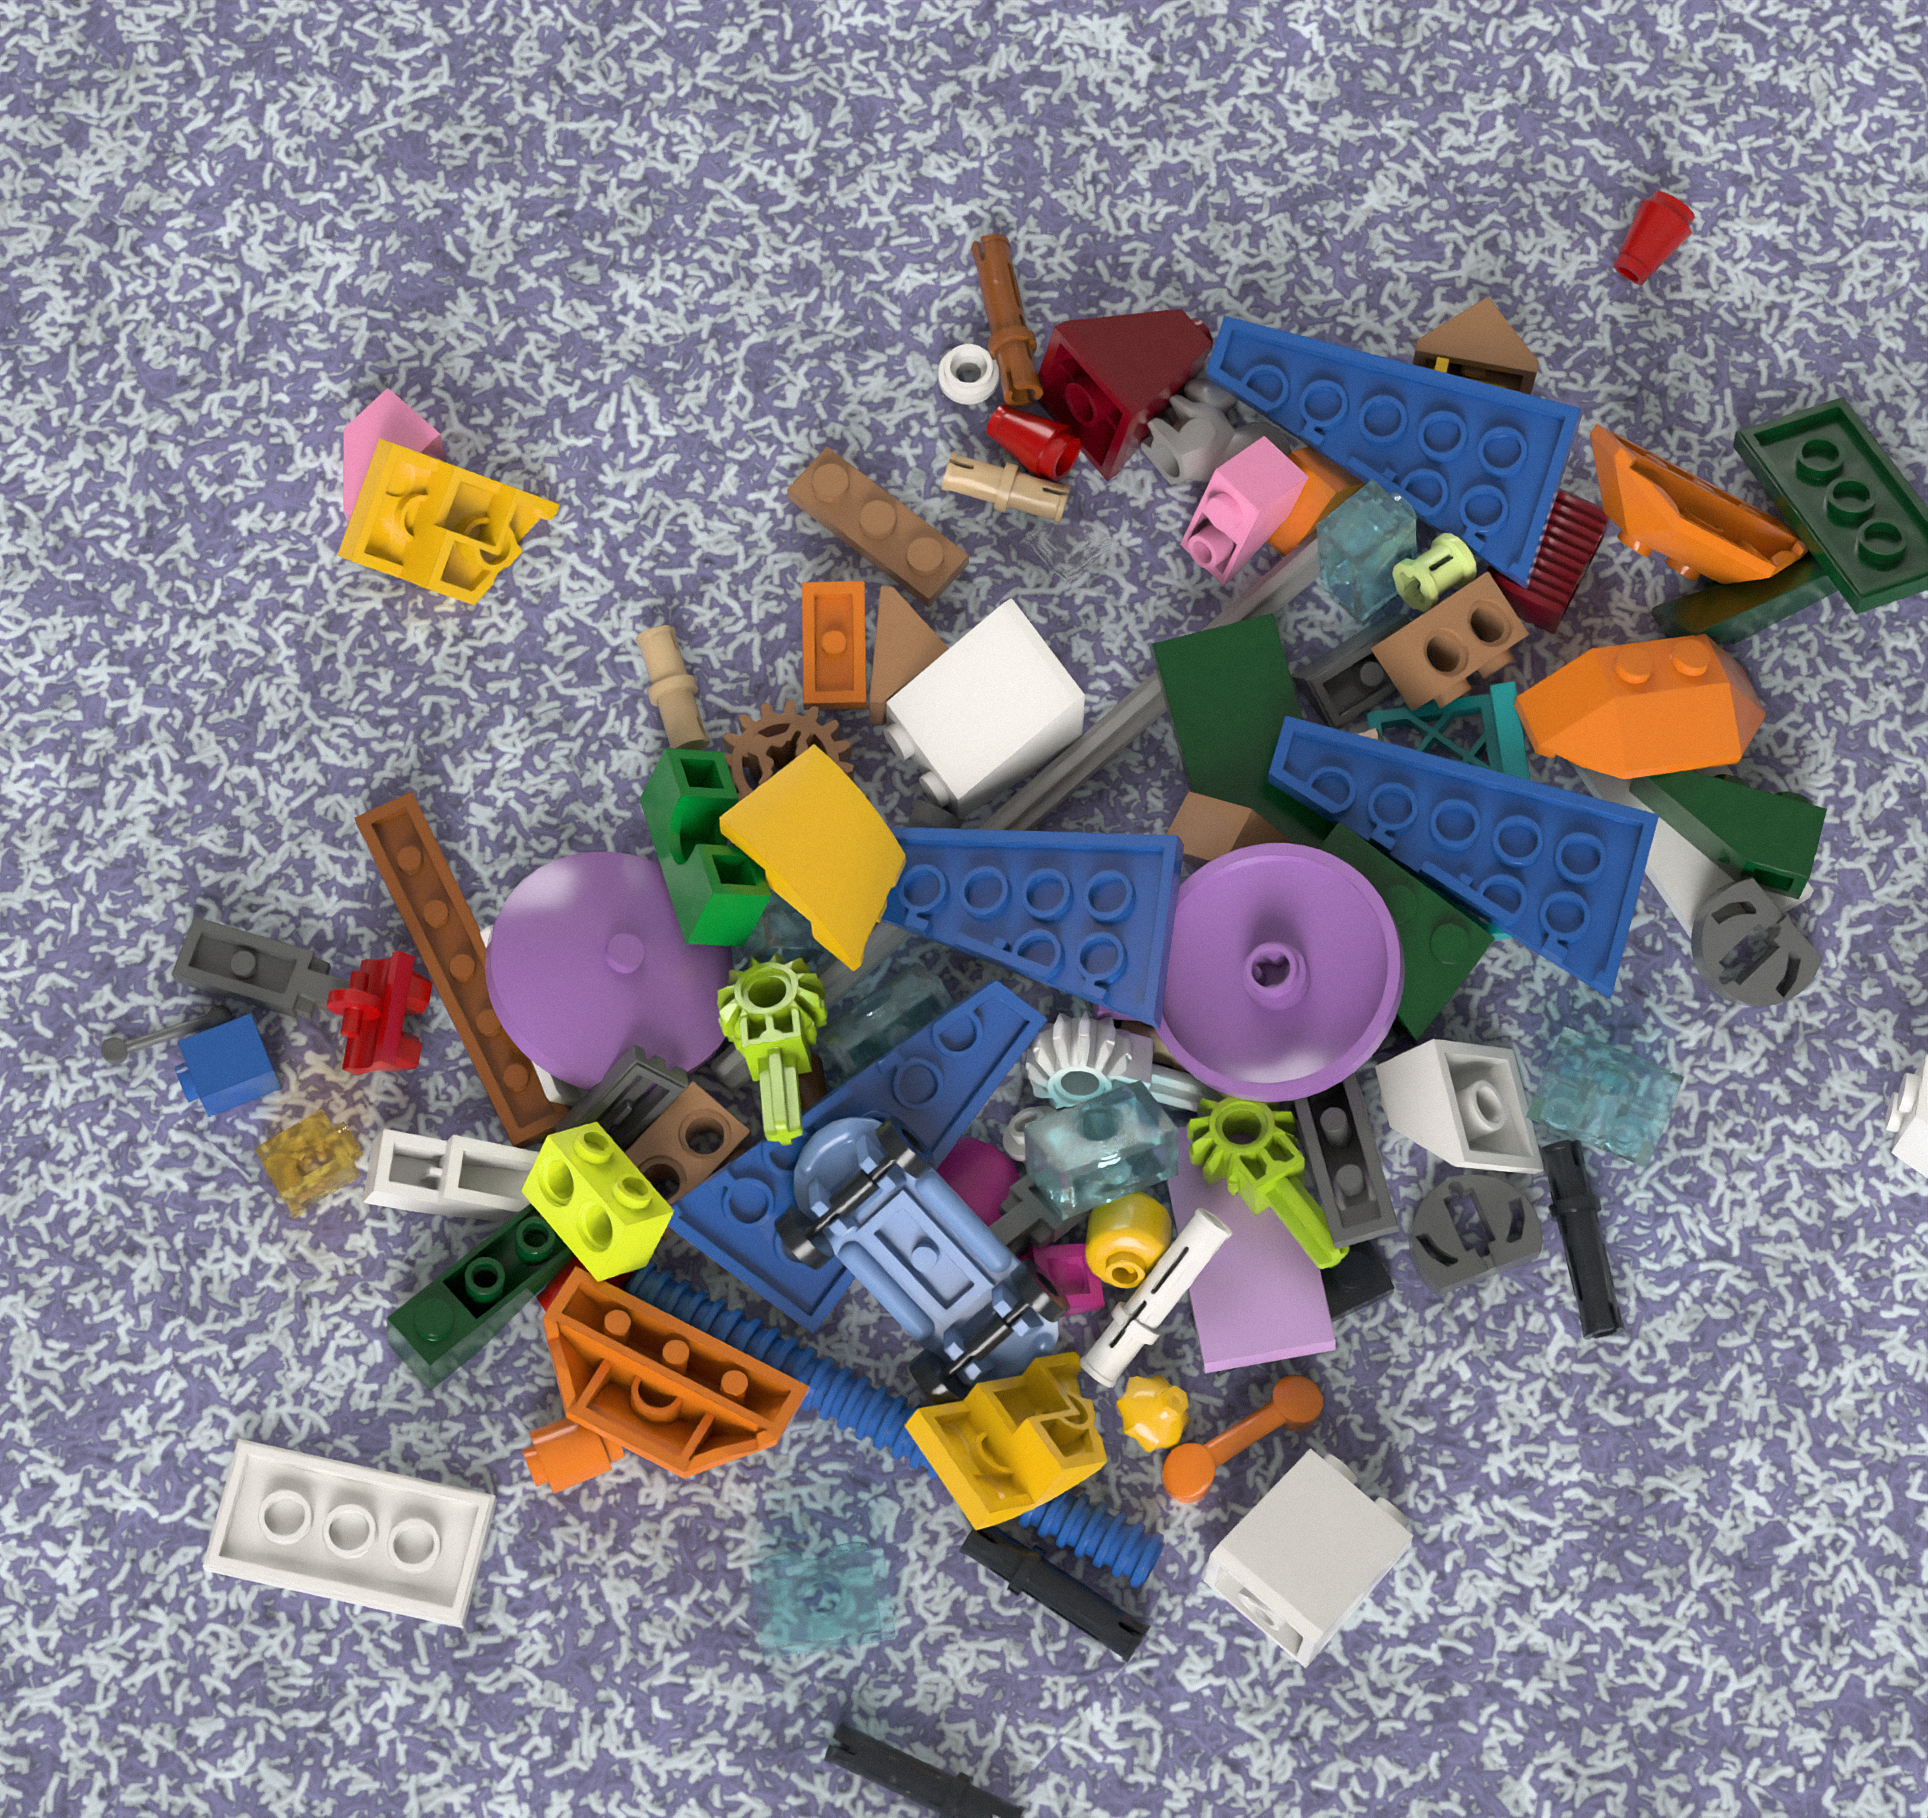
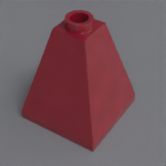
M1182 309L1063 321L1054 327L1038 372L1043 395L1037 402L1054 421L1069 425L1072 428V435L1078 437L1081 441L1080 451L1108 482L1120 472L1141 446V443L1151 434L1148 422L1153 418L1162 420L1165 416V411L1170 407L1172 408L1169 401L1172 395L1181 396L1187 381L1195 379L1202 371L1209 351L1213 347L1212 335L1208 327L1198 318L1190 319Z

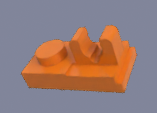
M865 581L802 582L804 710H809L813 705L819 707V710L867 709Z

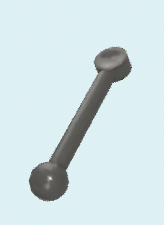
M215 1005L205 1016L127 1041L111 1037L102 1044L101 1054L108 1063L120 1064L125 1061L128 1053L232 1021V1012L226 1006Z

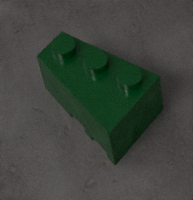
M1338 822L1318 849L1338 857L1360 872L1379 893L1395 920L1401 937L1405 962L1404 988L1395 1018L1415 1047L1490 948L1495 937L1341 822Z

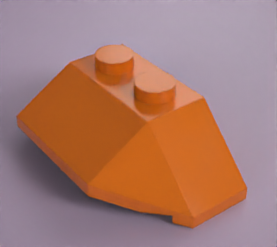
M1596 424L1590 433L1604 513L1621 529L1617 538L1637 553L1649 557L1654 549L1666 555L1667 557L1664 562L1684 577L1696 581L1699 575L1703 574L1724 585L1770 578L1804 557L1808 551V548L1797 533L1780 519L1599 424Z
M1706 634L1591 648L1518 695L1513 704L1536 754L1552 759L1558 755L1580 767L1621 779L1737 764L1767 715L1743 666Z
M576 1266L543 1316L542 1324L566 1417L682 1478H687L777 1445L809 1391V1386L603 1280L597 1282L592 1274Z

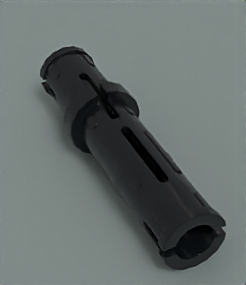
M1564 1140L1546 1145L1540 1149V1154L1543 1159L1545 1172L1547 1173L1553 1204L1548 1206L1551 1221L1558 1223L1559 1232L1562 1237L1571 1284L1580 1314L1583 1339H1597L1619 1334L1625 1331V1326L1622 1321L1620 1308L1618 1307L1613 1278L1599 1227L1600 1223L1597 1212L1601 1211L1602 1207L1599 1195L1592 1194L1585 1167L1582 1143L1580 1140Z
M995 1525L978 1530L972 1529L959 1550L961 1554L968 1555L1009 1583L1008 1591L1017 1597L1024 1592L1121 1656L1122 1660L1127 1663L1151 1627L1146 1622H1141L1045 1559L1046 1550L1036 1544L1030 1549Z
M845 1721L840 1723L832 1738L855 1748L857 1754L836 1744L834 1746L829 1744L825 1754V1762L833 1763L939 1813L938 1818H993L994 1815L1000 1818H1024L1027 1810L1021 1805L1017 1806L972 1785L974 1778L963 1772H960L955 1777L851 1727Z

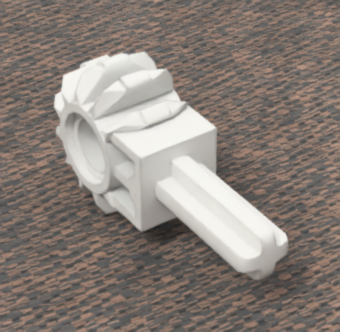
M1087 1011L1084 1012L1081 1018H1070L1063 1013H1059L1054 1024L1045 1023L1031 1041L1030 1049H1027L1026 1069L1029 1070L1028 1079H1030L1033 1087V1096L1048 1098L1050 1107L1054 1109L1064 1106L1073 1108L1076 1116L1081 1109L1091 1108L1101 1114L1106 1113L1132 1120L1143 1098L1197 1112V1105L1202 1097L1219 1103V1091L1210 1088L1190 1073L1152 1064L1154 1039L1133 1034L1127 1030L1115 1029L1112 1017H1106L1097 1021L1090 1019Z

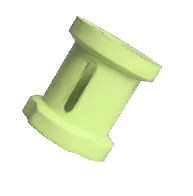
M1443 533L1432 541L1431 549L1415 560L1405 558L1396 564L1392 575L1397 592L1411 608L1426 612L1437 604L1439 595L1454 585L1464 587L1473 581L1477 574L1474 557L1467 545L1459 537L1451 533Z

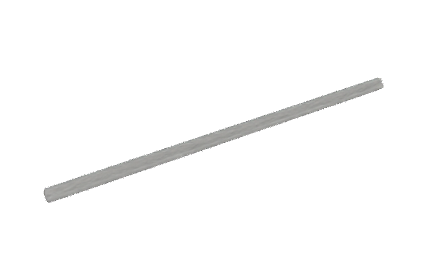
M1366 485L1201 631L1270 613L1276 615L1399 505L1369 485ZM1155 671L977 829L1031 831L1167 711L1157 672ZM882 921L880 923L876 922L864 949L863 962L854 972L834 955L824 962L813 973H816L817 978L821 979L826 993L824 1000L827 1011L914 934ZM734 1043L714 1059L710 1065V1069L719 1083L732 1092L737 1091L752 1078L746 1058L736 1049Z

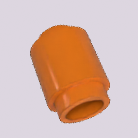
M567 1417L529 1432L533 1445L521 1450L536 1487L549 1482L553 1494L611 1471L610 1463L625 1458L620 1445Z

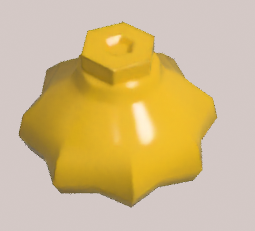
M1161 1374L1149 1378L1140 1376L1129 1377L1125 1393L1116 1402V1407L1122 1417L1123 1433L1135 1439L1145 1452H1152L1159 1448L1173 1450L1178 1447L1183 1431L1191 1423L1186 1410L1189 1408L1187 1393L1176 1385L1171 1386Z

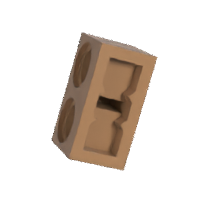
M1487 571L1373 646L1371 650L1411 711L1432 699L1435 700L1439 708H1442L1472 688L1466 680L1468 675L1478 670L1482 678L1485 679L1514 660L1515 657L1509 648L1528 636L1529 633ZM1472 627L1477 631L1479 638L1474 634ZM1427 654H1428V655L1432 658V660L1434 661L1436 668L1433 667L1432 664L1430 663V661H1429V659H1428V657H1427Z
M693 1081L624 1154L650 1183L660 1178H667L679 1185L677 1193L672 1198L666 1200L670 1205L753 1147L751 1131ZM703 1132L716 1133L724 1140L721 1147L710 1154L696 1153L689 1147V1144L696 1135ZM667 1226L661 1239L666 1242L675 1231Z

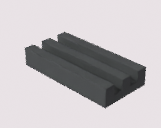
M633 1044L604 1075L603 1080L594 1085L556 1125V1133L593 1122H598L606 1132L613 1124H619L609 1136L625 1152L688 1087L686 1070L675 1066L670 1071L666 1068L665 1059L654 1055L649 1060L645 1057V1049ZM653 1082L656 1083L657 1085L654 1087V1089L632 1110V1104L647 1090V1088Z

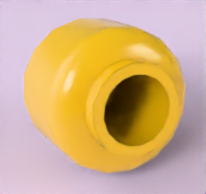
M1137 1190L1120 1191L1108 1195L1097 1202L1089 1215L1085 1245V1260L1091 1272L1105 1283L1119 1288L1139 1287L1156 1266L1158 1260L1171 1246L1172 1219L1167 1209L1148 1194Z

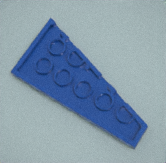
M1224 316L1206 370L1209 381L1440 533H1451L1459 537L1473 555L1525 589L1528 588L1582 418L1581 408Z
M1285 715L1270 766L1268 783L1331 823L1337 825L1338 822H1341L1394 863L1611 999L1659 814Z
M888 827L906 854V864L896 886L889 891L887 907L881 918L882 922L1160 1029L1184 852V843L1178 835Z
M991 979L802 1112L803 1133L801 1136L794 1138L792 1144L782 1146L779 1141H768L767 1138H764L671 1203L669 1206L674 1210V1213L667 1226L814 1335L856 1277L836 1255L819 1270L808 1267L792 1253L776 1231L774 1221L789 1207L799 1209L794 1194V1170L803 1147L817 1131L832 1121L849 1117L872 1118L883 1123L893 1115L904 1121L923 1140L936 1161V1165L933 1167L936 1171L1048 1019L998 980Z

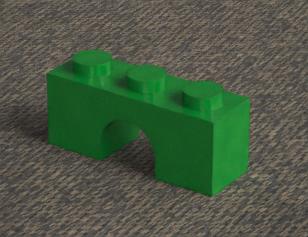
M665 748L639 800L685 944L744 947L769 902L771 893L762 867L739 847L727 846V837L721 833L719 817L735 806L739 800L724 753Z

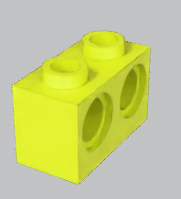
M598 1122L548 1135L521 1190L597 1282L647 1267L674 1213L669 1204Z

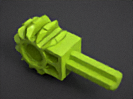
M777 951L771 960L765 963H760L751 956L749 969L745 972L729 970V979L727 981L729 986L717 990V1005L720 1014L718 1021L723 1035L728 1038L729 1042H734L736 1049L746 1058L753 1082L759 1081L764 1136L768 1141H779L783 1146L792 1144L793 1139L801 1136L803 1133L798 1074L812 1072L810 1045H816V1036L818 1035L816 1029L827 1025L828 1011L824 1000L826 997L825 989L821 979L817 978L816 973H810L809 966L803 962L801 957L786 963L785 958Z
M1219 1092V1103L1202 1097L1197 1105V1115L1199 1118L1190 1119V1122L1187 1124V1139L1192 1142V1145L1188 1148L1189 1160L1193 1166H1204L1203 1179L1207 1182L1208 1186L1223 1178H1227V1190L1232 1196L1238 1193L1255 1216L1271 1207L1318 1268H1332L1340 1263L1341 1259L1347 1255L1350 1249L1349 1246L1335 1249L1324 1211L1303 1186L1305 1182V1158L1297 1149V1139L1292 1135V1132L1295 1131V1118L1292 1112L1280 1111L1281 1102L1250 1101ZM1248 1133L1254 1136L1256 1140L1249 1144L1240 1145L1229 1141L1228 1138L1234 1134Z

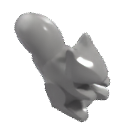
M1207 378L1187 381L1183 387L1182 396L1172 395L1169 401L1173 408H1168L1165 411V415L1173 426L1159 418H1153L1148 422V427L1153 437L1146 438L1141 443L1143 452L1170 485L1180 484L1188 480L1210 482L1214 471L1263 436L1270 440L1287 457L1292 452L1283 433L1270 424L1251 422L1234 429L1226 419L1225 414L1237 404L1238 399Z

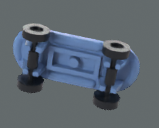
M893 1115L883 1123L872 1118L849 1117L832 1121L817 1131L801 1150L794 1170V1194L799 1209L789 1207L774 1221L776 1231L792 1253L814 1270L821 1269L834 1255L838 1257L849 1271L924 1349L909 1362L908 1367L919 1387L936 1405L964 1400L968 1393L963 1383L974 1387L977 1383L1020 1376L1035 1358L1052 1355L1059 1337V1318L1070 1310V1304L1056 1282L1038 1264L1030 1259H1025L1021 1263L933 1169L936 1161L929 1148L914 1130L904 1121Z

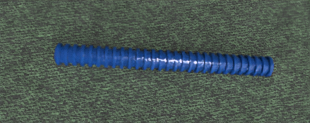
M651 1260L647 1267L635 1270L627 1283L625 1292L809 1386V1391L800 1405L801 1409L808 1412L815 1408L819 1410V1419L826 1422L832 1417L837 1420L836 1425L838 1429L845 1431L850 1427L855 1430V1438L863 1441L866 1437L874 1440L873 1448L880 1451L886 1446L892 1450V1458L900 1460L904 1456L910 1459L909 1467L918 1470L923 1466L928 1469L927 1476L936 1480L939 1477L904 1426L918 1408H924V1406L919 1404L913 1409L907 1405V1397L899 1395L895 1399L889 1396L890 1388L885 1385L880 1386L878 1389L872 1387V1379L866 1375L857 1379L853 1376V1368L845 1366L842 1369L835 1367L836 1359L830 1356L825 1357L824 1360L818 1358V1350L812 1346L806 1350L799 1347V1339L791 1337L788 1340L781 1338L782 1331L776 1327L771 1328L770 1331L764 1329V1321L758 1317L752 1321L745 1319V1310L737 1308L732 1312L728 1309V1301L722 1298L716 1302L710 1300V1292L705 1289H701L698 1292L693 1291L692 1282L687 1279L682 1280L680 1283L674 1280V1272L670 1270H665L662 1273L658 1272L657 1264ZM1072 1488L1050 1501L1017 1516L1020 1519V1527L1027 1529L1032 1525L1038 1528L1037 1536L1045 1539L1048 1535L1057 1538L1055 1543L1057 1547L1063 1549L1067 1544L1075 1548L1074 1556L1082 1559L1086 1554L1094 1558L1092 1565L1098 1569L1104 1564L1112 1568L1111 1576L1117 1579L1124 1574L1130 1578L1129 1585L1135 1589L1140 1584H1145L1165 1545L1163 1543V1534L1156 1532L1153 1536L1145 1533L1146 1525L1137 1522L1135 1526L1126 1523L1127 1515L1119 1512L1115 1517L1107 1513L1109 1509L1107 1504L1101 1502L1096 1507L1089 1503L1090 1495L1083 1492L1078 1497L1071 1493Z

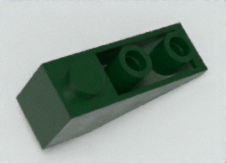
M1687 770L1632 778L1629 792L1655 814H1659L1663 821L1734 881L1753 878L1765 891L1799 900L1810 878L1827 812L1826 808L1812 805V801L1809 798L1798 793L1783 791L1772 794L1751 788L1750 784L1744 779L1728 774H1719L1711 777Z
M530 1203L387 1317L388 1345L427 1389L431 1391L485 1347L575 1254Z

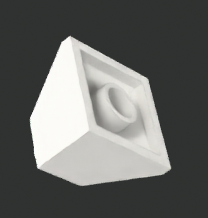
M1432 1039L1375 1066L1381 1089V1105L1387 1114L1390 1127L1456 1167L1536 1174L1544 1170L1513 1049Z

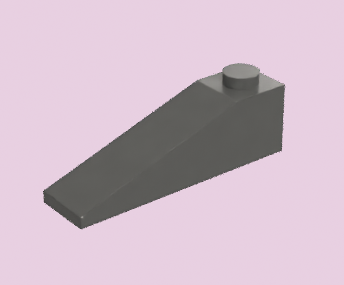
M1357 1071L1340 1083L1322 1092L1294 1100L1335 1249L1400 1231Z

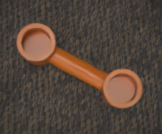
M1291 1374L1282 1377L1276 1382L1270 1401L1204 1445L1185 1443L1174 1448L1166 1457L1161 1471V1482L1164 1490L1171 1498L1178 1502L1194 1503L1200 1501L1210 1492L1213 1486L1215 1469L1279 1426L1290 1431H1303L1312 1427L1318 1421L1323 1409L1321 1390L1312 1380L1302 1375Z

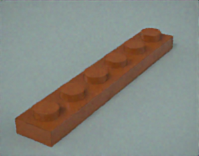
M409 792L355 817L357 828L512 1147L525 1149L546 1139L548 1135L556 1133V1125L569 1113L566 1104L548 1100L532 1060L511 1040L494 1011L486 985V947L481 937L480 929L413 792Z

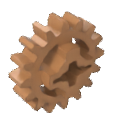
M787 700L782 714H774L772 707L767 702L761 704L762 719L755 722L751 717L742 714L738 717L742 735L739 736L726 732L723 736L724 749L729 753L724 754L739 797L738 802L753 792L744 778V767L749 768L751 775L760 778L758 786H760L775 775V768H784L813 744L830 757L854 782V765L846 762L852 757L850 741H836L840 736V726L836 720L827 722L823 726L819 725V707L814 705L804 716L796 714L794 700Z

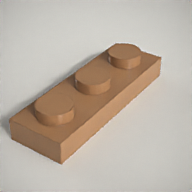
M828 446L787 489L790 501L927 607H930L969 565V555Z

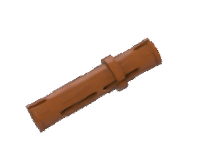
M988 234L980 237L984 252H982L981 243L976 240L972 243L971 251L977 267L979 284L990 326L991 336L987 341L989 354L992 360L996 359L999 367L1004 401L1014 407L1028 406L1033 404L1029 389H1031L1033 398L1039 400L1043 395L1034 359V353L1037 349L1034 332L1032 330L1028 331L1017 278L1012 264L1009 239L1001 234Z

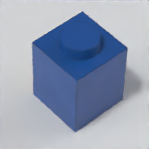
M251 1013L178 1041L185 1063L174 1066L178 1080L188 1103L200 1099L208 1117L281 1089L261 1034Z

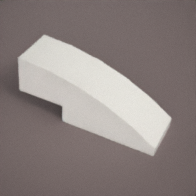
M383 1128L372 1141L363 1203L428 1214L507 1222L531 1203L521 1190L539 1152L452 1135L448 1141Z

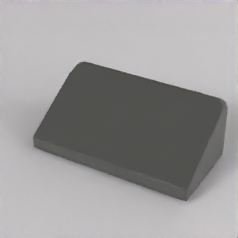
M1399 613L1387 614L1291 675L1296 686L1327 727L1341 729L1399 692L1371 648L1410 623L1411 620L1408 615ZM1427 654L1430 663L1435 667L1430 656Z

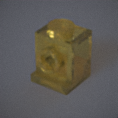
M323 1109L254 1148L263 1169L293 1219L304 1214V1209L360 1177L354 1162L355 1159L363 1155L358 1143L344 1121L333 1127ZM320 1157L328 1161L327 1164L310 1174L305 1172L307 1162L313 1158Z

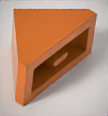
M1309 446L1292 451L1288 456L1308 476V479L1290 515L1266 541L1283 558L1367 485Z

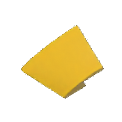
M379 438L337 556L475 605L494 584L497 574L502 569L509 567L523 552L517 543L540 518L552 520L557 514L560 504Z
M813 744L720 816L721 833L765 869L768 886L811 922L812 937L854 972L863 962L865 946L875 923H880L887 907L889 891L896 886L906 864V854L884 820L861 790L830 757Z
M1076 1351L1035 1358L1020 1376L977 1383L962 1401L918 1408L904 1425L975 1530L1010 1520L1050 1501L1100 1470L1107 1462L1102 1438L1094 1424L1096 1414L1092 1400L1083 1398L1077 1380V1375L1082 1369L1079 1363L1081 1358Z

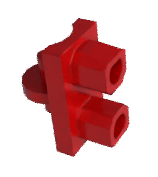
M402 951L392 952V956L386 959L361 960L360 970L351 972L348 989L329 991L326 1008L337 1015L343 1016L340 1034L347 1037L342 1070L355 1075L378 1070L398 1073L415 1069L419 1065L422 1043L419 1037L402 1031L405 1015L412 1016L424 1012L430 1002L433 983L413 971L415 956Z

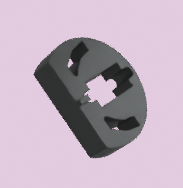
M1753 878L1733 881L1717 889L1700 907L1693 923L1691 950L1698 973L1713 992L1735 1004L1743 1006H1769L1792 999L1801 993L1813 980L1821 964L1822 956L1791 922L1792 919L1779 909ZM1739 902L1746 911L1745 914L1725 916L1716 921L1711 916V914L1727 904ZM1768 928L1769 935L1763 941L1769 948L1736 980L1723 979L1720 982L1719 975L1725 969L1719 961L1752 930L1763 931ZM1788 959H1789L1790 961H1789V965H1788V969H1787V974H1786L1785 982L1783 983V985L1781 986V988L1777 991V990H1776V987L1778 986V984L1780 983V981H1781V980L1783 979V977L1785 976V972H1786V968H1787V964H1788Z
M1481 1174L1457 1176L1444 1181L1431 1190L1419 1205L1409 1234V1252L1414 1269L1426 1287L1437 1296L1536 1260L1542 1250L1541 1224L1529 1200L1511 1184L1499 1178ZM1450 1189L1456 1190L1461 1199L1467 1196L1471 1197L1490 1241L1485 1247V1256L1483 1258L1478 1256L1475 1248L1465 1251L1446 1207L1452 1196ZM1517 1205L1522 1225L1520 1238L1517 1241L1508 1242L1507 1237L1512 1221L1510 1208ZM1425 1240L1435 1255L1452 1265L1446 1267L1428 1255L1420 1241Z

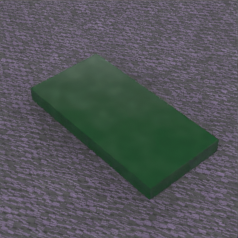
M1844 397L1735 432L1733 448L1855 614L1928 590V507Z
M1273 613L1151 644V655L1190 792L1251 808L1292 843L1318 849L1334 829L1333 823L1268 783V774L1285 715L1303 720Z

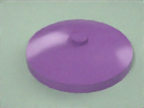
M1267 843L1252 845L1226 853L1202 866L1179 886L1160 1029L1154 1028L1167 1050L1185 1070L1210 1088L1226 1095L1257 1102H1281L1296 1100L1322 1092L1340 1083L1359 1069L1378 1049L1395 1020L1401 1003L1405 977L1404 951L1395 920L1379 893L1360 872L1338 857L1322 850L1291 843Z
M587 852L566 856L544 865L526 877L513 890L499 912L489 935L485 954V976L489 997L502 1027L511 1040L529 1059L549 1074L566 1083L589 1091L594 1085L603 1080L604 1075L633 1044L645 1049V1057L649 1060L654 1055L665 1059L666 1068L670 1071L675 1066L686 1070L687 1078L696 1073L714 1056L726 1038L718 1021L720 1014L717 1005V990L729 986L727 982L729 970L741 971V963L736 946L685 944L660 864L645 858L616 852ZM653 1082L643 1094L650 1093L657 1084Z

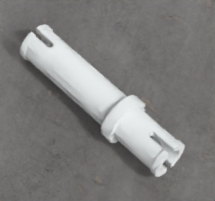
M1198 1208L1195 1211L1194 1217L1166 1253L1158 1260L1156 1266L1128 1302H1119L1111 1312L1114 1320L1087 1355L1083 1356L1079 1361L1081 1367L1101 1384L1113 1388L1117 1383V1379L1144 1344H1154L1161 1335L1158 1326L1186 1290L1193 1284L1196 1277L1224 1241L1233 1234L1230 1228L1211 1212L1204 1208Z

